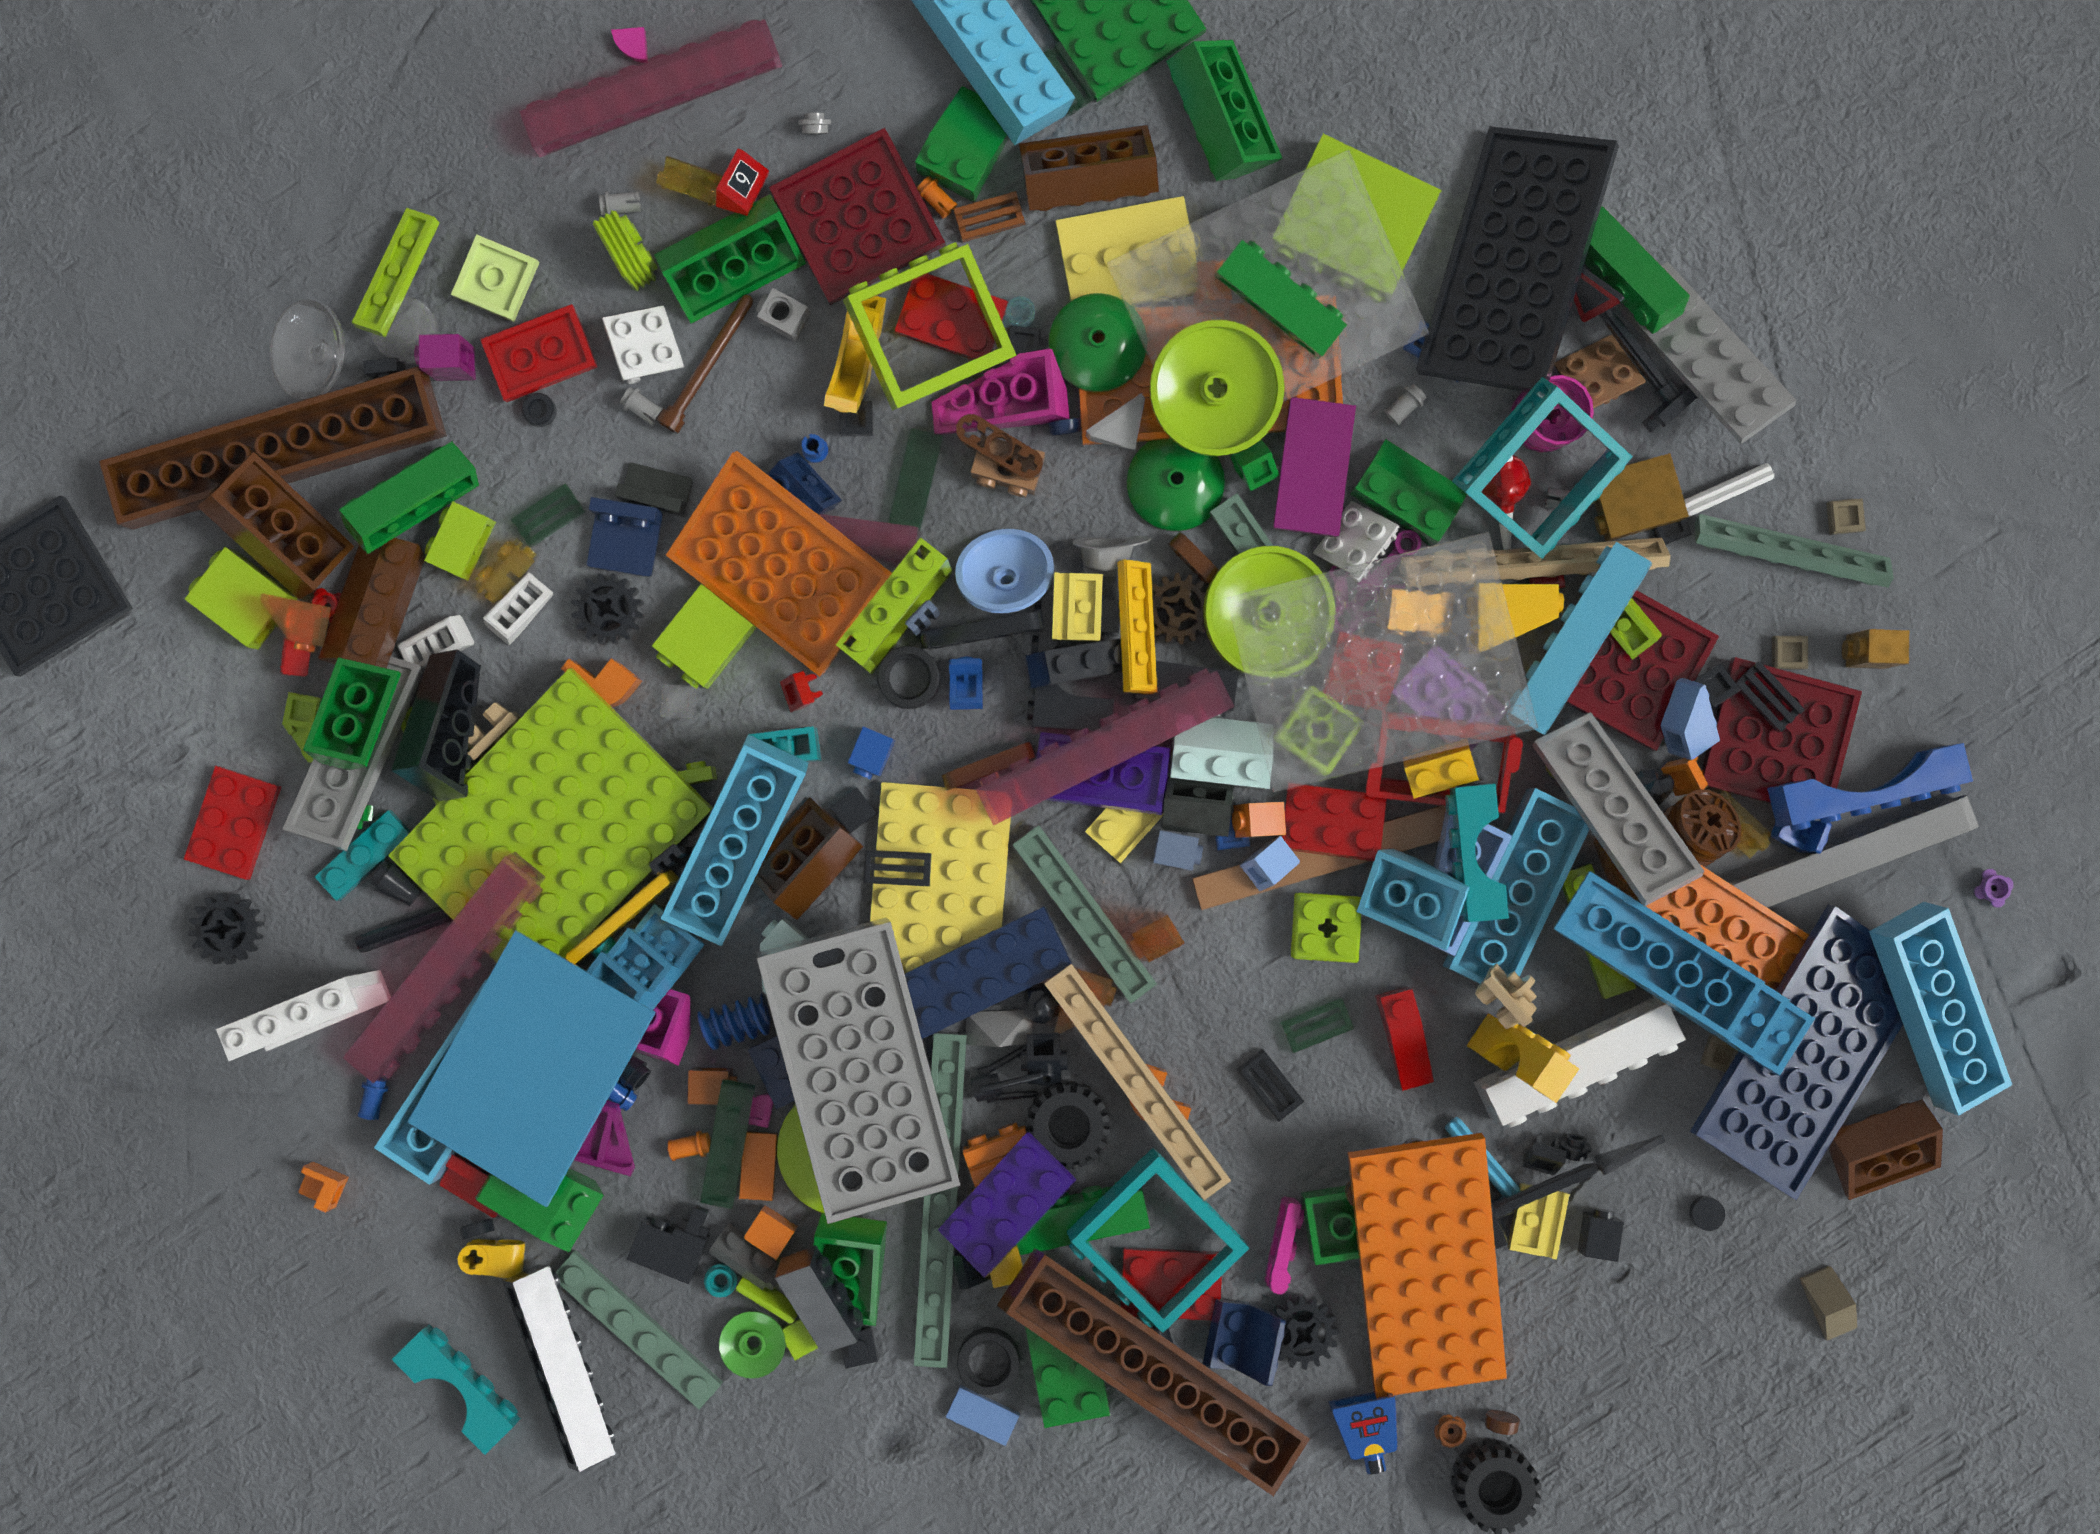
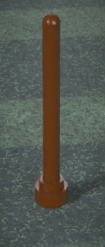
M750 295L741 297L673 406L669 405L666 410L662 409L656 418L659 424L673 433L678 434L684 426L685 422L683 419L686 415L683 413L752 307L754 301Z

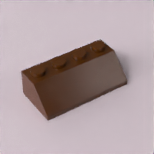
M1148 125L1019 143L1029 211H1047L1053 207L1065 205L1081 206L1086 202L1099 200L1110 202L1120 197H1144L1150 193L1159 192L1157 160Z
M255 452L251 453L197 506L299 600L313 592L354 548L351 542Z
M393 538L369 554L360 545L358 546L318 657L319 660L336 664L339 657L387 668L426 558L418 544Z

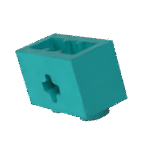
M814 726L748 734L806 762L821 761L818 728Z

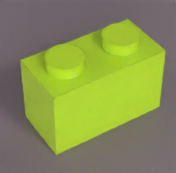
M452 501L450 507L447 506L440 515L439 524L441 526L436 537L432 536L426 545L425 554L427 556L424 561L469 581L496 522Z

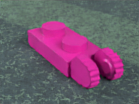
M1286 1196L1281 1199L1265 1272L1267 1275L1264 1280L1270 1290L1277 1295L1285 1294V1291H1288V1284L1291 1281V1276L1287 1271L1288 1263L1295 1258L1297 1244L1294 1241L1296 1229L1301 1228L1304 1219V1210L1301 1209L1302 1205L1295 1198Z

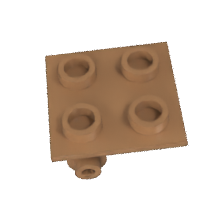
M1612 334L1554 364L1561 375L1574 378L1586 387L1592 398L1593 408L1603 403L1606 405L1611 399L1616 400L1618 396L1628 391H1634L1636 387L1646 383V380Z

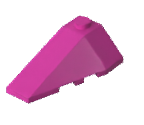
M1049 348L1018 354L997 369L992 368L983 373L984 376L967 385L963 384L932 401L934 434L956 433L957 422L967 414L978 415L999 429L1040 425L1070 419L1067 387L1053 350ZM973 422L971 426L965 424L963 428L966 432L977 431V423Z
M670 989L653 1009L656 1013L635 1052L679 1066L691 1035L690 996Z

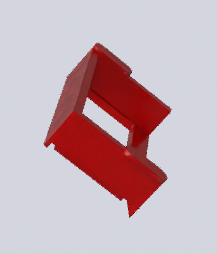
M1381 711L1375 762L1370 764L1368 771L1367 796L1446 806V795H1450L1449 788L1414 799L1409 781L1381 777L1388 729L1502 742L1503 749L1496 793L1498 812L1505 813L1511 773L1517 772L1519 769L1523 741L1520 737H1517L1514 727Z

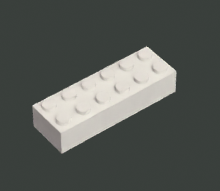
M1648 999L1555 1043L1571 1054L1568 1061L1579 1068L1560 1099L1566 1096L1569 1099L1581 1096L1588 1091L1586 1087L1595 1082H1598L1599 1085L1608 1083L1618 1077L1617 1072L1627 1067L1629 1070L1640 1068L1648 1063L1646 1058L1657 1053L1659 1056H1664L1677 1050V1044L1686 1039L1670 1006L1662 1001ZM1520 1061L1512 1065L1506 1072L1500 1069L1473 1082L1489 1117L1502 1126L1508 1125L1509 1128L1527 1120L1526 1115L1538 1110V1113H1544L1557 1106V1103L1515 1076Z

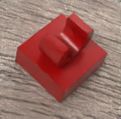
M801 671L780 681L790 712L807 707L823 695L822 690L817 692H811L808 683L817 679L816 674L805 676L804 671Z

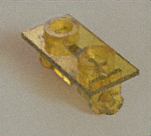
M666 156L664 171L658 173L656 183L660 184L664 190L668 188L682 194L684 193L690 197L707 202L709 206H713V204H716V189L723 175Z
M518 537L513 543L508 540L497 552L499 559L492 567L485 566L475 579L478 582L475 586L477 592L480 594L486 589L487 592L484 596L493 604L497 600H501L516 584L506 576L509 571L521 578L535 562L533 558L537 554L528 546L523 550L520 549L523 543Z
M1722 791L1720 795L1731 803L1740 820L1741 837L1737 847L1751 859L1758 850L1762 852L1770 845L1771 833L1728 792Z

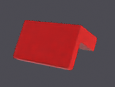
M452 1154L445 1165L448 1167V1170L441 1179L440 1186L490 1217L495 1218L498 1213L478 1202L475 1198L490 1173L460 1154Z

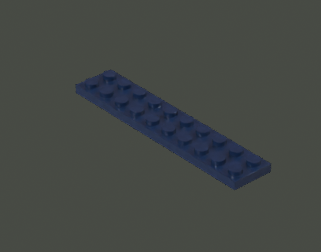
M1045 906L904 973L922 1039L1055 976L1069 964L1073 965ZM776 1035L749 1048L748 1052L775 1108L778 1109L795 1101L778 1036Z

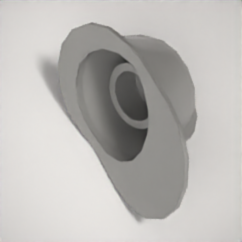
M1151 537L1079 538L1073 540V544L1081 547L1083 570L1086 574H1103L1105 577H1110L1118 574L1117 562L1123 559L1130 560L1133 546L1151 541Z

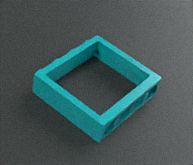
M1542 377L1462 468L1452 482L1525 546L1543 559L1548 552L1555 548L1559 539L1567 530L1579 521L1580 516L1590 504L1601 496L1603 490L1614 477L1624 470L1626 464L1633 456L1560 388ZM1559 404L1607 450L1536 531L1529 535L1481 491L1554 407Z
M1154 1148L1143 1156L1066 1231L1072 1242L1069 1248L1081 1260L1087 1257L1094 1264L1091 1269L1104 1283L1110 1280L1117 1287L1114 1290L1116 1295L1127 1306L1132 1302L1140 1310L1137 1313L1140 1319L1150 1328L1155 1325L1162 1333L1250 1249L1244 1239L1206 1200H1203L1200 1194ZM1155 1173L1227 1244L1159 1311L1087 1241Z

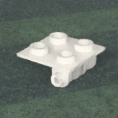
M664 305L602 318L622 380H627L628 384L641 381L640 377L684 367Z
M1351 501L1342 512L1339 537L1325 536L1313 554L1346 571L1351 579L1360 583L1362 579L1366 580L1368 578L1367 575L1373 568L1372 563H1379L1377 556H1384V550L1387 549L1393 540H1396L1397 536L1395 534L1398 531L1399 525Z

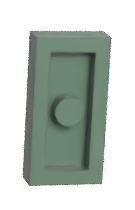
M1237 493L1209 512L1236 554L1256 547L1273 546Z

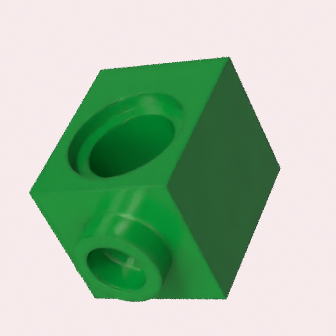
M1259 440L1243 451L1229 455L1236 473L1250 491L1280 476L1272 453L1262 440Z

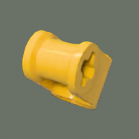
M473 1239L460 1251L457 1258L458 1265L466 1274L510 1278L523 1272L525 1242L512 1239ZM473 1250L477 1251V1256L482 1257L478 1263H474V1258L468 1256Z

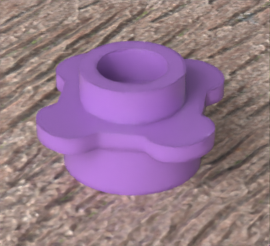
M1986 869L1982 873L1983 879L1980 885L1974 888V895L1978 899L1984 898L1990 901L1993 907H2002L2005 904V900L2011 894L2013 881L2009 877L1997 875L1993 869ZM1992 885L1996 886L1995 891L1991 890Z

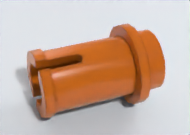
M928 176L919 184L917 189L922 199L924 198L941 215L940 217L944 219L952 212L951 209L954 210L958 204L938 185L939 181L937 179L933 180Z
M697 1131L696 1135L668 1140V1152L671 1160L675 1161L699 1154L701 1157H706V1153L712 1152L709 1133Z

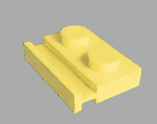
M1054 572L1052 640L1100 642L1103 574Z
M1105 808L1085 832L1121 863L1160 820L1163 813L1162 815Z
M1524 1183L1519 1184L1520 1191L1533 1186ZM1557 1191L1515 1209L1507 1248L1513 1251L1557 1259L1570 1194Z

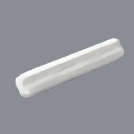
M1765 463L1685 499L1689 517L1772 480L1774 473L1771 466Z

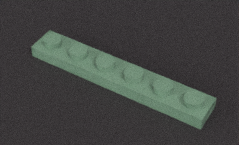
M1699 514L1694 523L1696 543L1707 548H1718L1735 552L1741 556L1748 555L1766 559L1772 563L1792 565L1802 570H1813L1830 574L1836 578L1861 581L1871 586L1878 585L1889 588L1894 579L1891 558L1703 514Z
M1039 825L1013 844L1014 848L1130 1004L1157 985Z
M577 1250L556 1271L561 1287L696 1408L700 1410L723 1383L721 1379Z

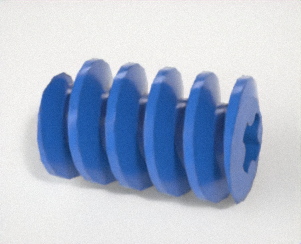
M763 993L760 994V1004H756L751 996L748 997L746 1008L742 1006L739 1000H736L735 1009L732 1012L726 1004L722 1005L721 1015H718L712 1007L709 1009L708 1019H705L701 1011L697 1012L701 1033L712 1050L719 1049L720 1040L726 1047L732 1044L733 1037L738 1043L745 1040V1032L751 1039H755L758 1035V1028L764 1036L770 1034L771 1017Z

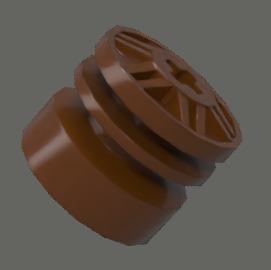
M1695 790L1663 811L1665 817L1698 863L1703 867H1707L1715 860L1735 849L1740 841L1741 824L1738 814L1731 803L1720 794L1711 790Z

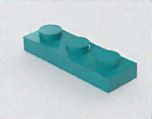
M388 810L349 845L347 851L343 850L315 878L336 901H341L382 864L411 831L392 810Z

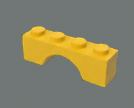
M1489 1013L1466 1045L1505 1072L1512 1065L1520 1061L1515 1076L1555 1103L1558 1102L1579 1070L1578 1067L1568 1061L1571 1054L1561 1047L1550 1043L1538 1034H1534L1521 1024L1506 1029L1498 1021V1018Z

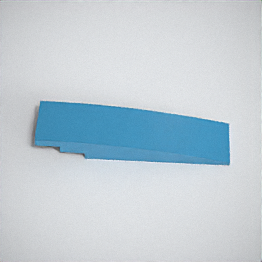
M1591 871L1588 872L1553 928L1645 991L1775 1075H1781L1815 1020L1813 1016L1790 1003L1788 998L1767 986L1760 978L1646 906L1644 907L1640 902Z
M655 903L635 929L628 927L610 952L607 954L601 951L587 970L590 974L652 1010L705 945L694 934L660 919L664 909Z

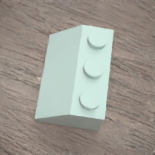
M1176 713L1169 778L1265 790L1270 789L1274 724Z

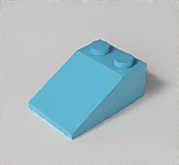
M1396 849L1378 850L1357 912L1438 948L1448 950L1470 887L1426 862Z

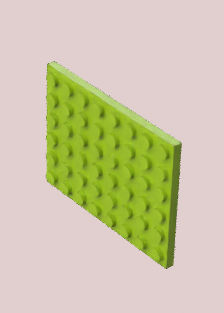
M569 668L465 775L464 784L468 785L467 797L440 801L388 856L496 963L515 930L565 958L568 952L591 934L653 871L649 866L650 862L672 844L678 845L711 812L713 807L573 668Z

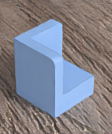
M1279 836L1265 843L1245 860L1240 867L1256 888L1262 891L1274 886L1295 868L1300 861L1284 839Z

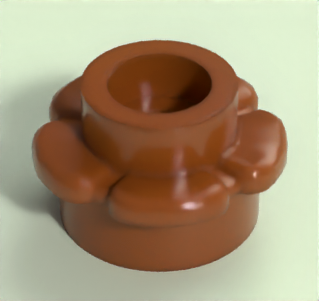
M1450 1414L1439 1418L1438 1425L1434 1427L1436 1439L1440 1440L1441 1444L1447 1448H1453L1462 1444L1467 1436L1465 1431L1466 1424L1459 1416L1452 1417ZM1453 1428V1433L1449 1434L1447 1432L1448 1429Z

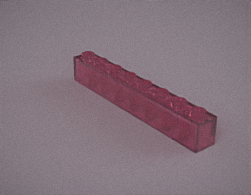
M750 20L743 23L740 29L729 33L727 31L715 33L710 37V40L700 44L688 43L682 46L676 53L668 56L666 54L656 55L649 60V63L638 67L634 65L624 67L617 75L609 78H595L588 82V86L577 90L573 88L563 90L557 94L556 98L548 101H533L526 106V109L519 111L533 149L539 157L780 68L782 63L766 20Z
M1206 668L1190 676L1191 683L1180 689L1178 684L1175 683L1159 691L1162 698L1152 703H1149L1148 699L1145 698L1129 706L1132 713L1122 718H1119L1117 713L1099 721L1101 728L1090 733L1086 727L1070 735L1069 737L1072 742L1061 748L1056 742L1040 750L1039 752L1042 757L1032 762H1029L1028 757H1025L1009 765L1012 772L1002 777L999 776L998 772H995L979 780L982 787L977 788L976 791L993 826L1235 707L1218 672L1215 671L1209 674Z
M513 852L505 856L345 1054L343 1059L372 1083L383 1077L389 1079L401 1066L398 1059L404 1052L406 1054L411 1053L419 1044L421 1039L418 1035L424 1027L430 1029L440 1018L441 1014L438 1010L444 1003L449 1005L461 992L462 989L458 985L465 977L469 980L479 970L482 964L478 961L485 952L488 955L491 954L502 941L499 937L500 933L505 927L511 929L523 915L519 912L526 902L531 904L540 895L543 888L539 885L546 877L518 853Z

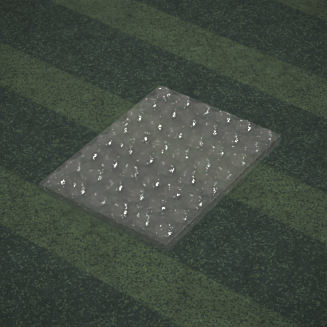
M1350 150L1342 152L1106 263L1152 366H1154L1159 353L1168 341L1183 329L1207 320L1237 322L1260 334L1276 353L1284 376L1283 402L1429 334ZM1241 240L1246 243L1250 240L1255 242L1265 251L1263 257L1273 265L1275 262L1281 263L1292 273L1289 278L1299 286L1301 283H1305L1318 294L1315 298L1325 307L1331 304L1344 315L1341 320L1347 326L1321 358L1316 359L1214 277V274Z
M1489 532L1226 597L1273 792L1538 729Z

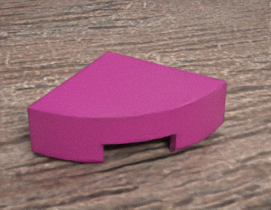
M644 27L611 30L613 39L623 54L636 62L648 63L646 31Z
M762 1094L749 1100L740 1109L735 1121L768 1128L774 1105L770 1095Z

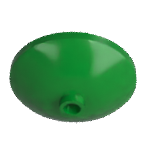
M1093 293L1072 300L1059 311L1050 329L1049 348L1053 350L1061 375L1068 383L1084 391L1107 392L1123 386L1137 374L1146 355L1147 334L1140 316L1127 302L1113 295ZM1095 333H1101L1105 339L1101 343H1096L1093 341L1092 336Z
M1172 439L1152 440L1143 445L1132 459L1127 474V492L1133 508L1148 524L1165 531L1180 532L1201 525L1211 517L1209 512L1219 506L1224 493L1225 478L1219 458L1189 451ZM1173 474H1180L1183 477V482L1176 485L1172 483L1171 476Z

